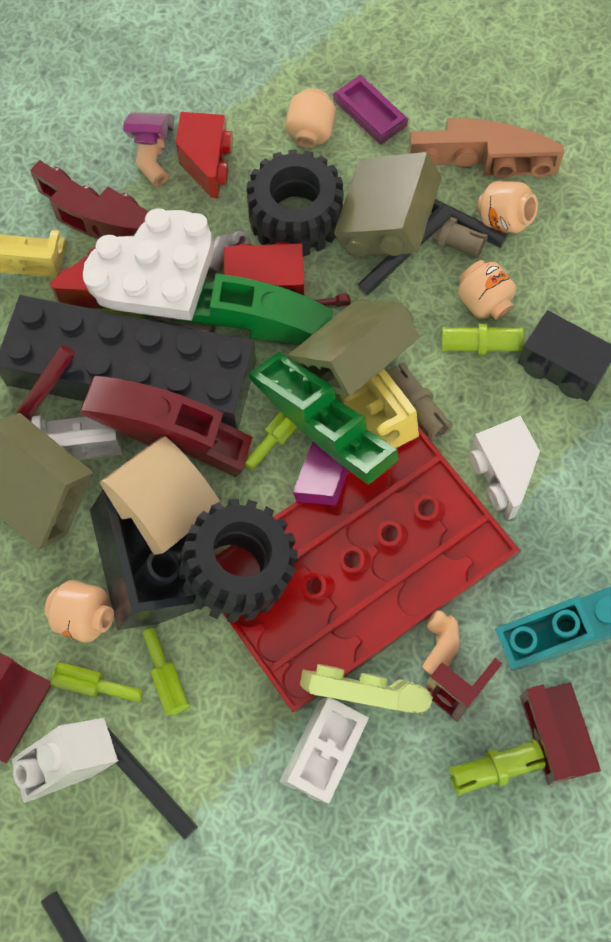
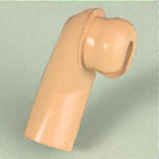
M157 139L156 145L138 144L136 166L154 187L162 185L169 177L167 172L157 162V155L162 154L163 150L161 148L165 147L163 139Z
M443 611L433 612L426 623L427 629L436 634V646L421 667L431 675L441 662L448 667L460 649L458 622L452 615L447 616Z

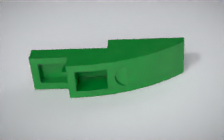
M215 273L214 283L204 281L192 321L170 318V320L250 330V339L301 344L332 319L333 310L315 300L282 287L247 278Z

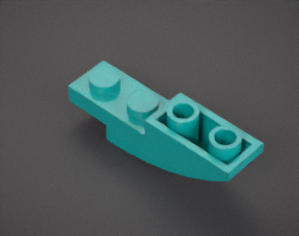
M611 586L580 599L579 596H576L495 628L511 670L515 671L552 660L611 639Z

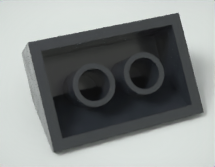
M103 489L91 507L90 514L111 606L114 610L117 630L160 624L198 609L193 604L196 595H186L183 590L186 579H180L179 577L181 565L179 559L187 534L166 552L153 554L132 518L122 519Z

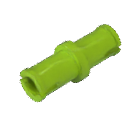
M478 323V327H442V352L477 351L478 355H486L487 351L521 352L523 349V327H487V323Z
M531 740L528 743L500 752L494 748L486 751L485 757L448 767L449 775H453L449 777L457 796H462L464 793L491 784H495L497 787L508 784V779L537 769H544L545 762L538 760L543 759L544 755L536 740Z

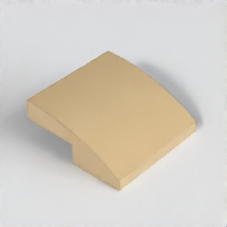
M166 436L157 439L99 482L122 519L132 518L153 554L166 552L189 532L191 525L195 524L196 518L201 512L209 513L211 505L220 502L198 469Z

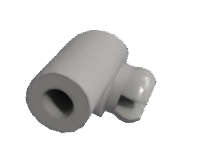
M236 231L216 237L213 240V257L206 276L214 278L215 273L218 274L224 262V247L251 244L249 235L243 231Z

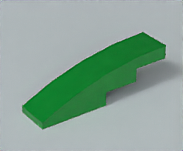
M277 352L249 373L250 380L292 423L334 460L369 485L398 461L397 449L367 430L365 417L337 400L334 386L281 352Z

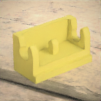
M52 230L49 239L0 234V272L56 278L61 270L67 241L65 238L60 237L61 231Z
M384 368L353 395H339L342 403L365 417L367 430L393 447L397 448L419 437L416 409Z

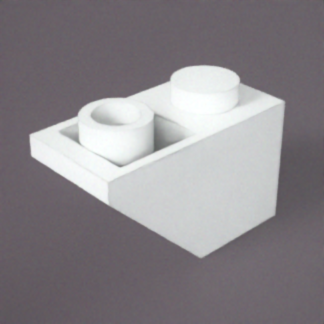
M521 416L475 434L471 451L469 452V459L474 471L478 475L483 473L490 486L487 488V493L492 506L497 511L502 509L507 520L516 516L522 504L540 453Z
M99 718L58 726L12 758L11 761L14 768V781L20 788L23 802L26 803L91 778L118 762L105 719Z

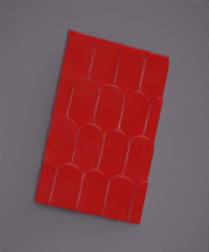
M419 425V437L397 447L398 461L369 485L348 470L336 505L296 501L273 517L276 521L283 518L288 524L284 531L285 534L293 533L296 540L292 547V550L298 551V560L294 565V568H296L294 575L271 610L264 615L259 611L256 618L249 621L245 620L244 615H240L237 622L229 623L292 712L299 711L319 697V695L310 694L301 688L300 681L303 670L316 672L318 664L343 669V677L345 678L421 622H424L433 612L442 609L521 552L515 542ZM231 545L215 556L219 565L235 576L250 577L260 573V567L256 558L242 547Z

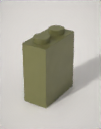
M428 152L359 159L334 230L335 236L349 255L356 257L387 254L397 256L419 252L442 179Z
M355 300L287 356L334 386L335 394L351 396L416 342L420 336L413 324L414 318L411 312L403 303Z
M18 413L0 420V518L36 549L40 550L66 536L94 472L22 414Z

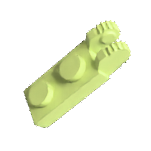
M321 664L317 665L316 672L302 671L300 686L308 693L392 710L414 712L416 714L419 712L423 714L424 711L428 712L427 709L431 708L430 705L433 703V697L430 695L431 692L427 691V688L399 679L392 685L386 686L388 678L367 673H361L360 680L344 678L343 669Z

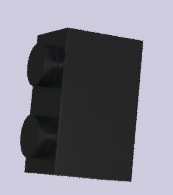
M546 310L524 344L518 364L523 366L525 372L536 379L545 378L558 385L561 392L573 399L581 398L588 402L611 365V344Z

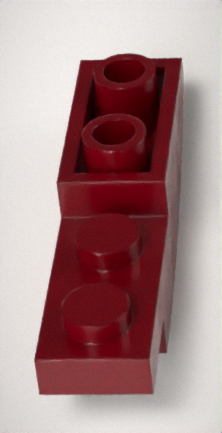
M41 160L30 170L38 192L49 198L56 219L76 231L96 239L105 235H114L116 237L135 236L140 226L146 222L145 217L149 211L139 206L137 201L127 193L120 194L108 186L99 196L90 186L77 184L71 180L64 170L59 167L52 168Z
M94 376L79 414L148 446L160 437L166 436L183 453L234 477H237L244 469L253 438L221 422L223 412L203 403L164 389L117 378Z

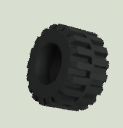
M297 149L289 150V154L286 155L277 152L273 154L272 160L266 158L259 163L260 169L254 168L250 174L251 181L247 182L246 188L249 222L254 236L258 235V242L262 245H267L268 243L274 245L278 242L302 243L303 256L310 255V249L315 247L317 252L325 248V240L332 243L336 238L334 230L343 207V181L341 177H338L336 167L334 165L327 166V159L321 155L315 158L313 157V152L306 150L304 154H298ZM290 197H303L313 202L300 209H290L278 204Z
M229 499L226 507H223L221 502L211 505L209 513L201 512L197 516L195 524L191 525L181 551L179 577L180 579H186L183 590L187 596L195 594L196 598L193 604L199 610L204 606L211 609L209 616L218 619L220 613L227 615V622H237L240 615H244L246 621L253 620L259 611L264 615L271 610L275 602H278L296 570L294 565L298 560V551L292 550L296 540L293 533L285 534L284 532L288 524L283 518L276 521L272 517L274 510L268 506L265 507L264 511L256 508V501L248 500L245 506L240 505L239 499ZM226 545L242 547L256 558L260 567V573L250 577H239L230 574L219 565L215 558L214 550Z

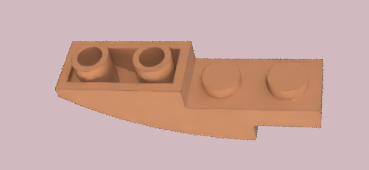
M447 118L445 131L410 132L408 154L428 152L435 166L457 164L460 167H470L474 164H482L484 176L509 178L513 175L532 174L535 177H546L550 174H558L564 155V146L546 136L510 124L469 118Z

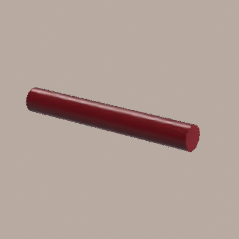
M60 345L15 414L20 413L31 421L32 416L40 408L74 357L75 352L70 347Z

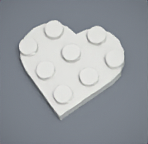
M153 209L147 213L145 217L146 222L140 226L135 236L116 237L114 235H105L98 239L96 249L91 252L85 261L83 280L89 293L96 298L101 306L118 311L192 321L213 257L214 242L204 215L184 210L165 211L164 209Z

